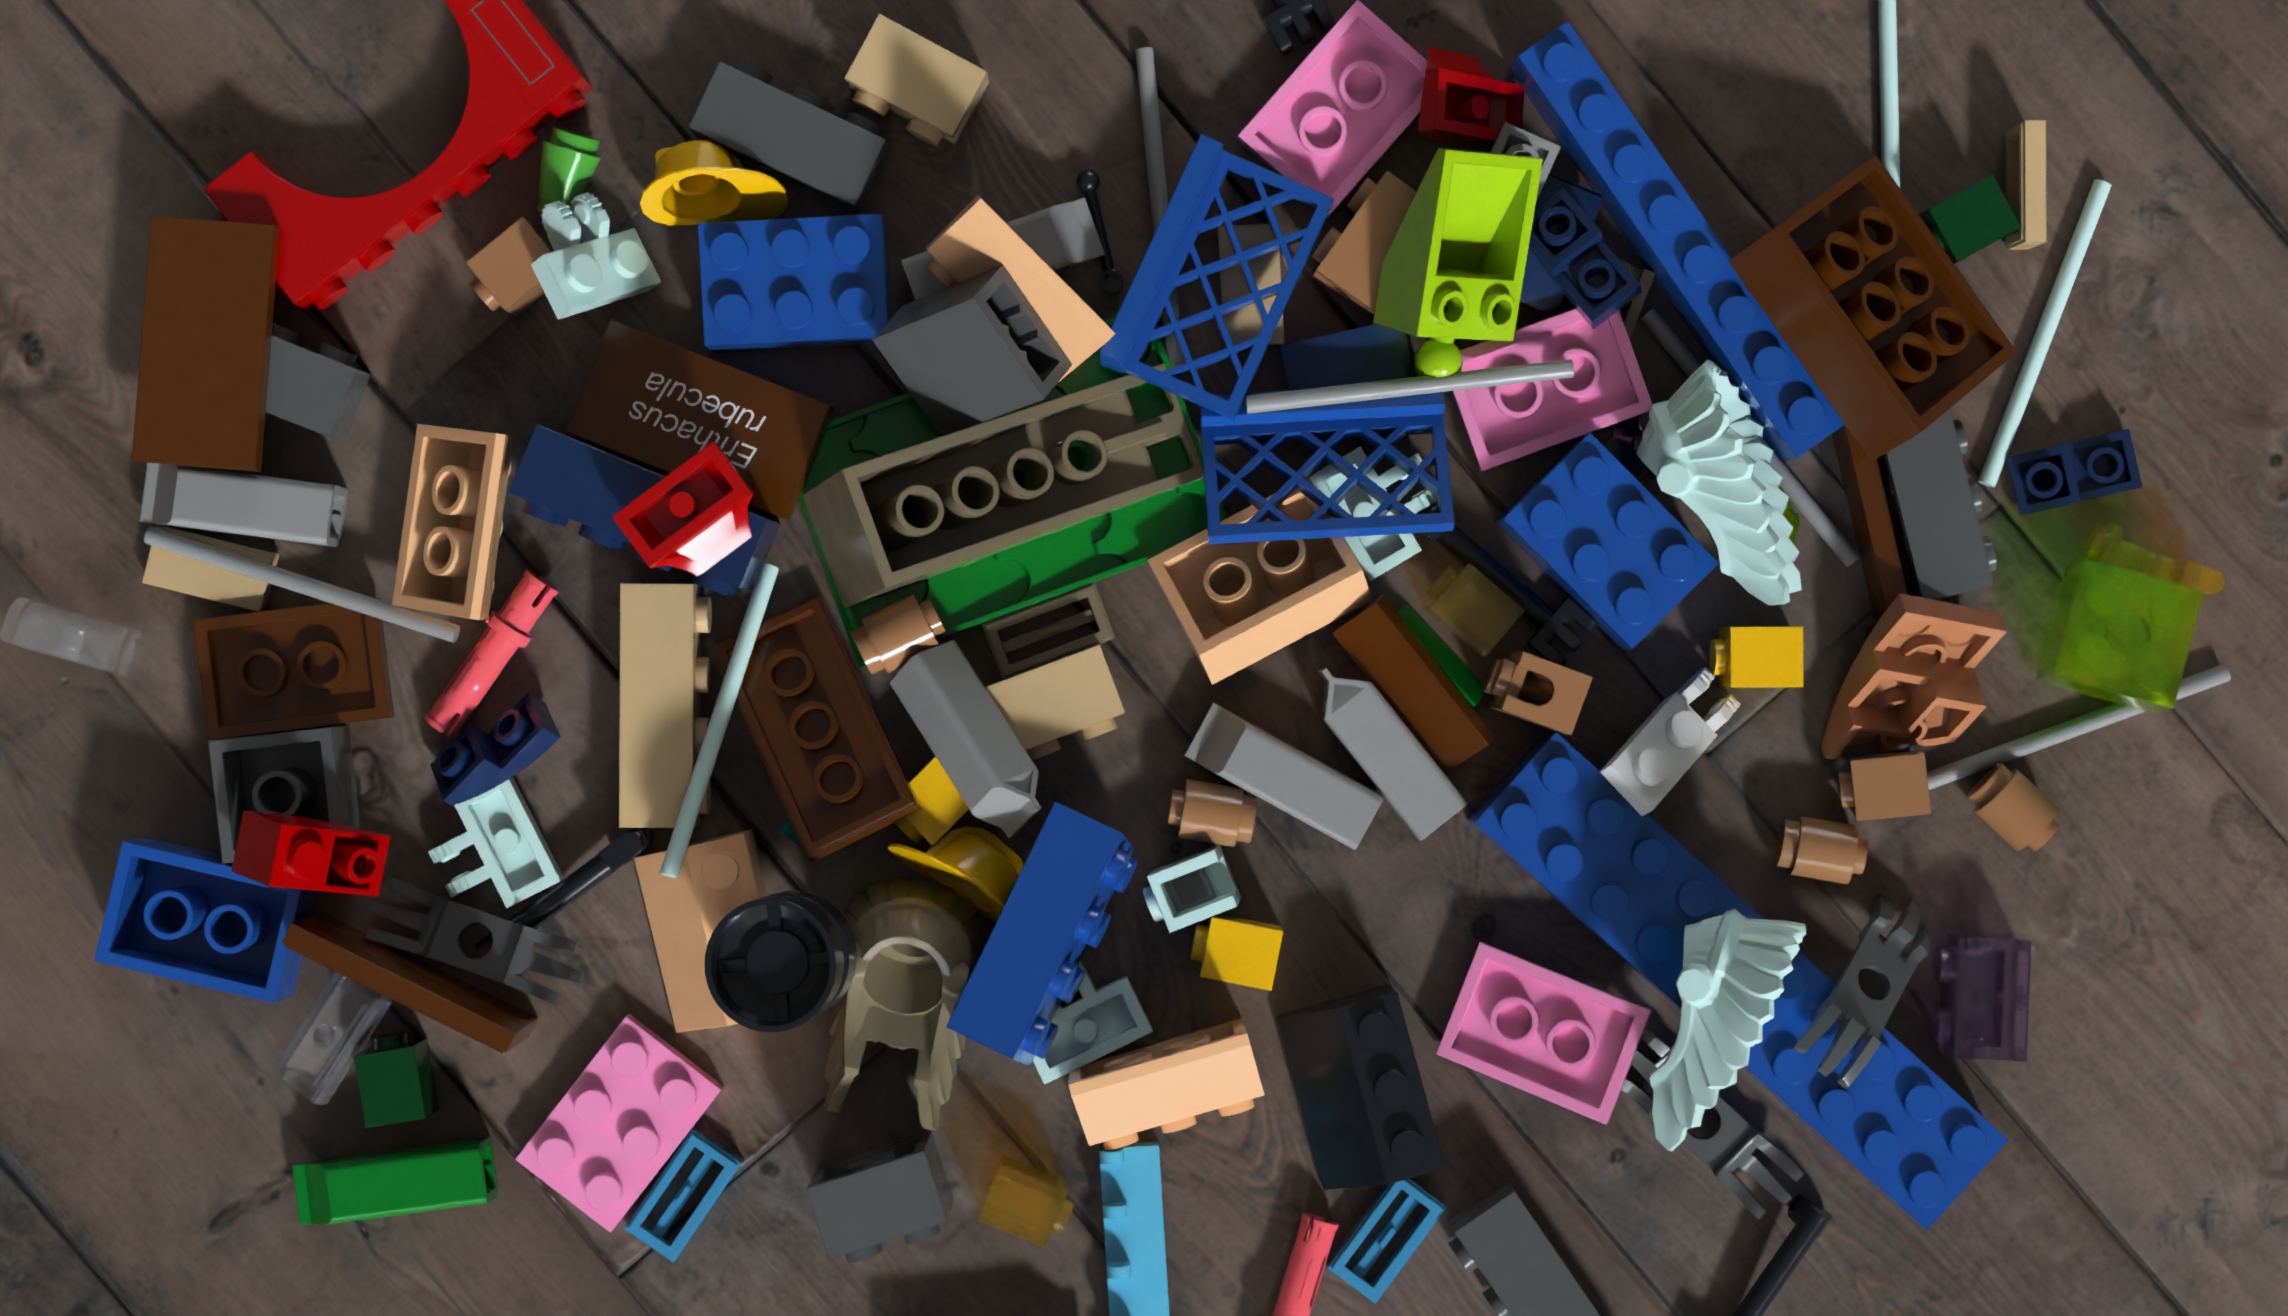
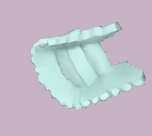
M1706 360L1669 400L1652 405L1649 412V422L1643 433L1637 455L1657 476L1656 479L1661 491L1680 498L1703 521L1717 545L1722 573L1733 577L1748 593L1767 605L1774 606L1789 603V593L1802 590L1800 572L1794 565V561L1800 552L1789 539L1793 526L1783 515L1789 497L1780 490L1783 477L1770 464L1774 450L1762 441L1764 426L1750 417V405L1740 400L1739 386L1730 383L1726 371L1721 370L1713 361Z
M1736 909L1726 911L1723 915L1685 926L1683 968L1676 980L1678 992L1682 1000L1680 1029L1674 1045L1655 1064L1657 1069L1649 1077L1653 1089L1652 1116L1655 1136L1667 1151H1673L1685 1140L1689 1128L1701 1126L1704 1110L1711 1109L1717 1104L1719 1090L1737 1083V1070L1748 1066L1750 1047L1763 1041V1024L1774 1018V1000L1780 997V994L1784 991V976L1793 970L1791 961L1800 950L1799 943L1802 942L1803 937L1806 935L1805 924L1786 920L1747 919Z

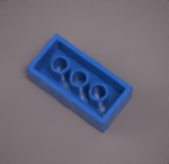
M1054 803L946 1026L947 1028L1028 1066L1031 1065L1035 1056L1041 1059L1046 1056L1058 1031V1025L1052 1023V1019L1062 1000L1067 1003L1073 1000L1083 980L1085 970L1077 966L1087 946L1090 945L1097 948L1108 928L1111 915L1104 911L1114 890L1123 893L1134 874L1137 860L1131 858L1134 847L1122 832L1060 803Z

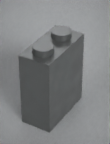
M1003 264L903 305L872 339L941 437L1044 400L1072 366L1068 357Z

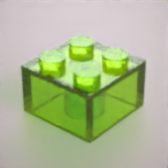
M2082 559L2066 566L2036 681L2150 713L2174 709L2204 591L2088 559Z

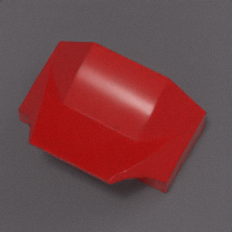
M1428 46V68L1424 78L1418 132L1423 138L1463 146L1492 148L1504 122L1522 129L1525 86L1495 80L1483 69L1475 56Z
M713 441L613 515L612 518L649 568L671 566L685 570L695 576H700L752 537L748 517V504L753 492L718 444Z

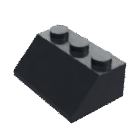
M1391 984L1276 1015L1324 1190L1387 1185L1446 1168L1399 996Z

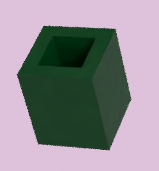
M1993 174L1919 214L1954 264L2021 228Z
M406 1031L384 1034L370 1038L372 1048H367L354 1056L365 1128L425 1119L439 1110L427 1038L409 1041Z

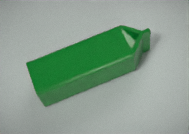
M490 1137L340 1156L292 1165L300 1226L309 1224L327 1225L485 1204L492 1201L498 1195L493 1147Z

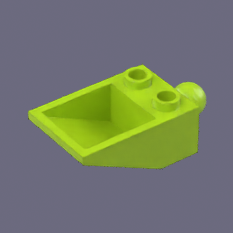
M1438 148L1382 262L1373 320L1374 324L1416 337H1430V340L1419 347L1414 358V367L1418 376L1444 377L1461 372L1463 358L1461 351L1454 344L1455 339L1514 341L1543 163L1542 158Z

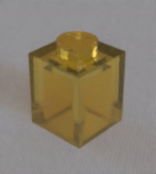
M1470 563L1463 564L1458 571L1448 565L1425 592L1433 600L1424 610L1477 656L1481 657L1488 655L1525 611Z
M1003 1154L981 1205L977 1221L1045 1248L1051 1232L1062 1236L1073 1211L1075 1202L1066 1199L1069 1181Z

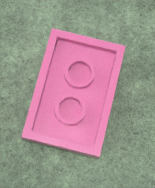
M1357 0L1242 130L1237 140L1273 172L1334 198L1326 218L1328 219L1420 114L1428 61L1364 4Z
M1573 309L1515 330L1513 342L1488 340L1460 350L1463 358L1461 372L1572 359L1574 364L1573 378L1452 391L1481 472L1647 413L1653 405L1619 310L1595 329H1592L1577 309Z
M1479 942L1436 1054L1606 1125L1609 1122L1652 1010L1485 942Z
M628 1014L515 1160L611 1233L724 1086L639 1020Z

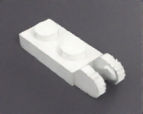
M1706 667L1701 668L1692 675L1677 692L1664 699L1600 771L1641 816L1655 809L1718 736L1715 731L1725 724L1740 707L1739 705H1741L1732 694L1727 695L1713 704L1703 719L1689 706L1691 702L1710 687V683L1714 680L1715 676Z

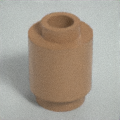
M914 594L861 619L863 625L850 631L871 675L883 669H886L889 674L903 667L917 653L938 646L939 644L935 637L946 632L930 599L918 604Z
M2002 763L1992 767L1967 794V798L1976 805L1974 812L2017 852L2027 846L2033 851L2038 850L2053 837L2060 827L2054 820L2059 813V807L2018 769L2010 771Z
M1186 779L1184 790H1172L1167 825L1178 826L1177 838L1230 847H1235L1236 841L1250 843L1255 824L1257 796L1243 794L1244 789L1237 786Z
M1800 815L1796 821L1783 819L1777 836L1775 866L1788 868L1790 875L1849 884L1853 873L1862 875L1868 853V840L1859 838L1858 826Z

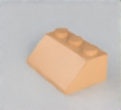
M979 195L926 247L927 251L934 257L927 267L947 287L1003 264L1072 363V366L1059 382L1116 334Z
M417 424L392 605L474 620L489 618L491 597L495 586L494 575L499 540L503 530L502 518L508 477L511 472V454L514 438L498 433Z
M1308 476V477L1306 478V480L1313 485V483L1311 482V480H1310V478H1309V476ZM1295 489L1277 509L1292 521L1308 520L1320 507L1299 490ZM1274 494L1268 496L1265 499L1268 501ZM1251 505L1221 521L1220 525L1247 523L1259 510ZM1328 515L1325 519H1333V518H1332V516ZM1267 518L1264 522H1273V521L1270 520L1269 518ZM1205 529L1147 560L1212 685L1372 601L1363 569L1344 537L1208 544V529Z
M749 829L688 844L677 879L659 874L667 849L635 857L634 861L676 1033L738 1024L720 1009L710 993L705 976V953L714 929L728 913L747 902L768 896L753 830Z
M1242 1018L1094 1060L1069 1072L1068 1080L1071 1097L1089 1146L1103 1143L1104 1150H1113L1133 1144L1139 1140L1137 1132L1161 1126L1162 1133H1172L1197 1124L1195 1115L1218 1109L1222 1117L1245 1112L1255 1107L1254 1098L1265 1095Z

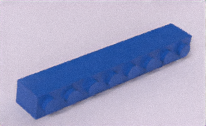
M1566 22L1520 54L1509 68V71L1519 85L1525 86V94L1592 191L1602 195L1601 204L1646 269L1655 272L1653 279L1709 360L1718 365L1721 370L1727 372L1730 383L1739 386L1740 400L1749 403L1750 417L1764 426L1762 436L1780 460L1784 462L1798 458L1844 426V422L1728 262L1732 257L1571 24Z

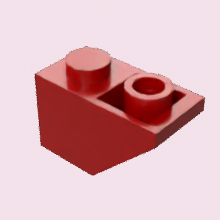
M243 810L231 872L270 887L379 896L391 836L299 816Z

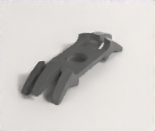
M387 876L384 887L431 906L428 915L371 900L368 910L421 933L418 941L368 927L364 938L422 955L492 979L556 1005L562 994L523 978L524 969L581 983L584 973L531 951L534 942L559 950L577 953L578 941L537 930L465 906ZM477 924L485 925L492 934V947L484 957L469 959L461 949V938L469 927Z
M1882 894L1876 896L1872 916L1859 934L1858 938L1860 941L1829 998L1821 1003L1815 1020L1793 1047L1803 1055L1817 1043L1836 1020H1839L1840 1024L1837 1033L1817 1070L1825 1077L1829 1075L1848 1054L1858 1039L1861 1038L1857 1049L1837 1080L1845 1089L1854 1082L1882 1043L1879 1037L1916 967L1929 953L1931 935L1925 925L1918 929L1921 918V906L1913 898L1907 902L1898 921L1885 938L1880 933L1893 921L1894 906L1890 898ZM1914 938L1908 953L1905 954L1902 951L1903 948ZM1861 969L1873 970L1881 977L1885 986V994L1882 1000L1871 999L1863 993L1858 982V975Z
M1650 1029L1642 1035V1039L1661 1058L1671 1048ZM1637 1049L1631 1065L1651 1085L1649 1077L1657 1069L1655 1067L1656 1062ZM1626 1076L1621 1090L1638 1103L1649 1115H1652L1653 1090L1648 1094L1643 1086ZM1718 1094L1717 1104L1714 1106L1720 1115L1718 1129L1707 1137L1694 1136L1687 1130L1685 1140L1681 1143L1713 1171L1714 1175L1759 1220L1766 1213V1210L1734 1171L1738 1167L1784 1205L1792 1199L1791 1195L1753 1152L1757 1148L1761 1150L1796 1182L1804 1175V1172L1775 1143L1753 1127Z

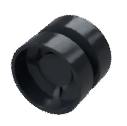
M804 891L777 892L740 905L719 922L709 939L705 953L707 985L720 1009L738 1024L761 1032L786 1031L822 1014L843 997L852 982L856 969V943L853 932L845 917L827 900Z

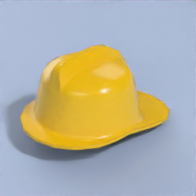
M693 140L680 143L674 147L658 150L655 155V178L643 190L639 200L644 215L654 222L669 226L770 220L782 214L788 203L786 189L775 178L759 171L743 169L738 158L720 144L708 140Z
M967 826L951 830L924 853L901 844L891 843L888 847L889 852L903 864L939 882L942 886L952 887L959 896L970 899L977 906L978 913L996 923L1024 866L1022 859L999 838L983 828Z

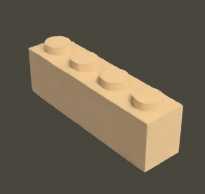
M620 583L619 828L675 827L710 722L709 717H701V693H710L712 681L710 657H701V633H710L712 604L710 597H702V586L698 584ZM710 780L694 827L701 824V814L710 813Z

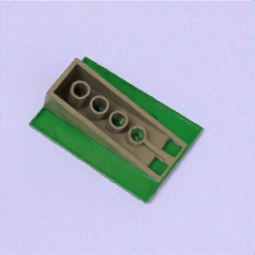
M1116 317L1105 320V322L1108 324L1110 328L1112 327ZM1159 338L1149 342L1140 362L1162 372L1171 369L1172 367L1162 339ZM1101 347L1058 382L1044 400L942 437L910 392L829 421L798 501L806 523L809 526V531L826 578L830 583V589L847 635L850 638L859 668L866 666L850 631L863 625L861 619L911 594H914L918 604L930 599L946 631L935 637L938 640L1148 563V559L1207 529L1202 449L1184 399L1126 372L1122 376L1102 367L1100 362ZM1223 506L1219 508L1220 522L1227 518Z

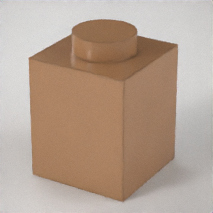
M521 217L466 262L477 276L470 285L493 312L501 306L505 311L517 316L544 294L531 264L543 254L554 252V249L533 223Z
M1922 750L1849 757L1850 771L1838 772L1842 808L1854 807L1856 821L1931 814L1925 753Z

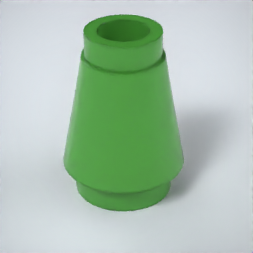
M557 126L552 127L550 138L543 139L537 211L543 213L542 209L545 208V205L556 201L565 202L570 207L574 197L584 194L602 158L600 155H597L600 140Z

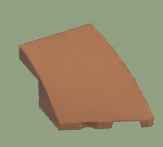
M1899 593L1864 642L1840 689L1820 746L1824 758L1831 760L1840 759L1844 748L1876 743L1881 752L1903 750L1914 745L1932 746L1955 742L1987 707L1974 668L2007 632L2001 613Z

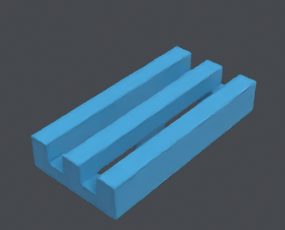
M695 1126L624 1228V1230L673 1263L744 1160L735 1153L732 1155L724 1150V1146L716 1140L711 1141L703 1135L704 1132ZM694 1147L704 1153L703 1157L651 1231L642 1225ZM714 1161L724 1166L723 1170L674 1242L670 1244L662 1238L712 1163Z
M1411 1179L1384 1185L1326 1263L1327 1268L1376 1304L1447 1206ZM1400 1190H1404L1408 1193L1352 1270L1348 1268L1346 1263ZM1420 1202L1427 1207L1370 1284L1363 1277Z

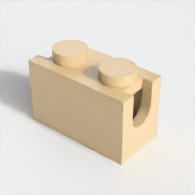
M881 14L876 18L845 76V80L850 83L849 88L856 92L852 99L856 104L883 118L888 110L909 120L905 128L907 131L934 146H938L941 139L956 146L989 84L987 71Z
M1100 645L986 687V690L1031 760L1060 750L1061 746L1058 738L1080 730L1083 739L1088 740L1115 730L1118 726L1114 717L1125 713Z

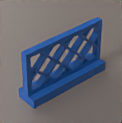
M1201 134L1111 327L1116 334L1103 345L1100 351L1101 366L1122 376L1126 372L1234 420L1332 207L1334 198L1223 150V143ZM1228 171L1251 180L1259 201L1227 212L1219 190ZM1264 186L1279 193L1268 197ZM1295 199L1316 209L1307 228L1283 236L1272 207ZM1215 202L1219 215L1206 220ZM1264 210L1275 240L1243 251L1232 222ZM1224 225L1235 254L1202 266L1194 245L1199 234ZM1301 241L1292 260L1287 246ZM1279 249L1287 269L1286 276L1283 282L1258 291L1247 261ZM1190 256L1195 269L1181 274ZM1239 264L1250 294L1218 306L1207 276ZM1199 279L1210 309L1177 321L1169 300L1174 288ZM1276 295L1267 314L1262 300ZM1254 304L1263 325L1258 337L1233 345L1222 315ZM1165 310L1170 324L1156 329ZM1214 318L1225 349L1192 360L1181 330ZM1174 333L1185 364L1162 372L1140 361L1149 342ZM1251 350L1242 369L1237 355ZM1229 358L1238 379L1229 400L1227 401L1205 391L1197 369ZM1189 373L1193 385L1176 377Z
M1283 391L1253 392V393H1246L1245 396H1247V395H1256V394H1265V393H1274V392H1283ZM1444 392L1252 414L1246 413L1244 397L1234 420L1200 406V437L1203 455L1208 544L1453 531L1455 522L1443 415L1445 407ZM1215 394L1227 401L1231 394ZM1431 434L1433 451L1419 465L1415 464L1394 447L1405 435ZM1380 436H1388V438L1384 440ZM1345 438H1361L1376 449L1358 468H1355L1334 451ZM1323 439H1328L1325 443L1321 441ZM1285 441H1301L1315 452L1297 472L1273 454ZM1266 442H1268L1265 446H1262V445L1260 444V443H1266ZM1240 444L1252 453L1254 457L1234 475L1216 461L1215 445ZM1384 457L1409 475L1391 494L1387 493L1366 476ZM1324 460L1348 478L1329 498L1306 480ZM1263 463L1287 481L1268 501L1245 484ZM1433 466L1435 468V478L1427 473ZM1217 478L1226 484L1219 492ZM1418 482L1438 497L1439 513L1414 514L1399 501ZM1358 486L1381 505L1369 517H1353L1338 504ZM1295 489L1299 490L1320 507L1308 520L1292 521L1277 509ZM1235 492L1259 510L1247 523L1220 525L1219 508ZM1389 511L1394 514V515L1386 516ZM1328 515H1330V516L1333 517V519H1325V518H1326ZM1267 518H1269V519L1272 520L1273 522H1264V521H1265Z

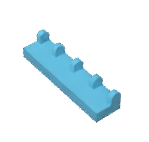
M1159 1141L1138 1142L1113 1150H1104V1146L1099 1145L1109 1316H1170Z

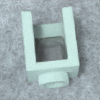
M1217 844L1152 870L1147 876L1150 886L1143 888L1144 897L1155 922L1164 919L1169 933L1235 908L1242 899L1222 847Z

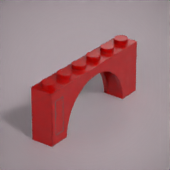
M444 0L453 13L465 41L470 72L469 92L461 122L446 149L427 169L412 180L383 193L365 197L344 198L325 196L293 185L278 173L266 159L251 151L203 189L228 221L269 224L280 228L276 282L295 305L311 311L316 306L319 310H323L336 303L349 289L345 283L361 270L365 269L366 272H372L384 265L396 253V249L393 247L394 244L411 231L418 235L428 230L443 216L444 212L440 209L458 194L462 197H467L479 190L490 179L491 174L488 172L490 168L506 156L513 160L523 155L538 141L537 131L554 118L557 122L568 119L585 104L586 99L583 95L593 87L524 0Z

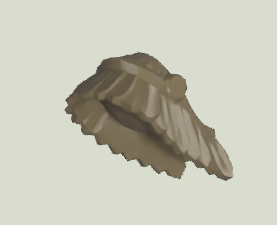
M913 877L911 880L899 878L890 883L876 882L868 887L867 894L855 896L849 904L848 912L843 916L850 925L854 935L857 962L852 982L843 997L833 1006L834 1010L829 1023V1034L832 1036V1039L827 1049L828 1059L824 1077L830 1086L823 1110L835 1113L840 1112L852 1081L859 1074L867 1041L882 1042L891 1048L901 1050L915 1049L919 1051L914 1085L917 1088L920 1128L938 1131L941 1105L950 1099L952 1081L957 1075L956 1059L961 1058L966 1042L965 1036L946 1026L983 952L989 935L988 920L976 913L977 906L970 899L959 896L952 887L941 886L939 882L928 877Z

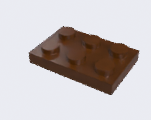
M326 603L193 620L208 740L395 717L383 621L381 619L335 604Z

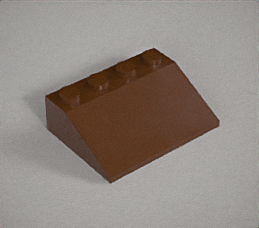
M1876 155L1728 261L1871 461L1921 433L2017 353Z

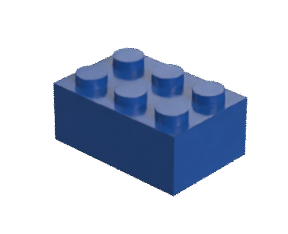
M882 214L698 223L704 346L714 353L875 344L872 339L892 318L887 222Z
M1591 433L1579 437L1495 521L1580 608L1599 624L1598 626L1621 649H1633L1719 564Z
M146 836L122 841L94 961L276 1003L294 995L303 955L285 947L282 941L292 922L313 916L318 891L270 887L231 872L233 863L222 864V855Z

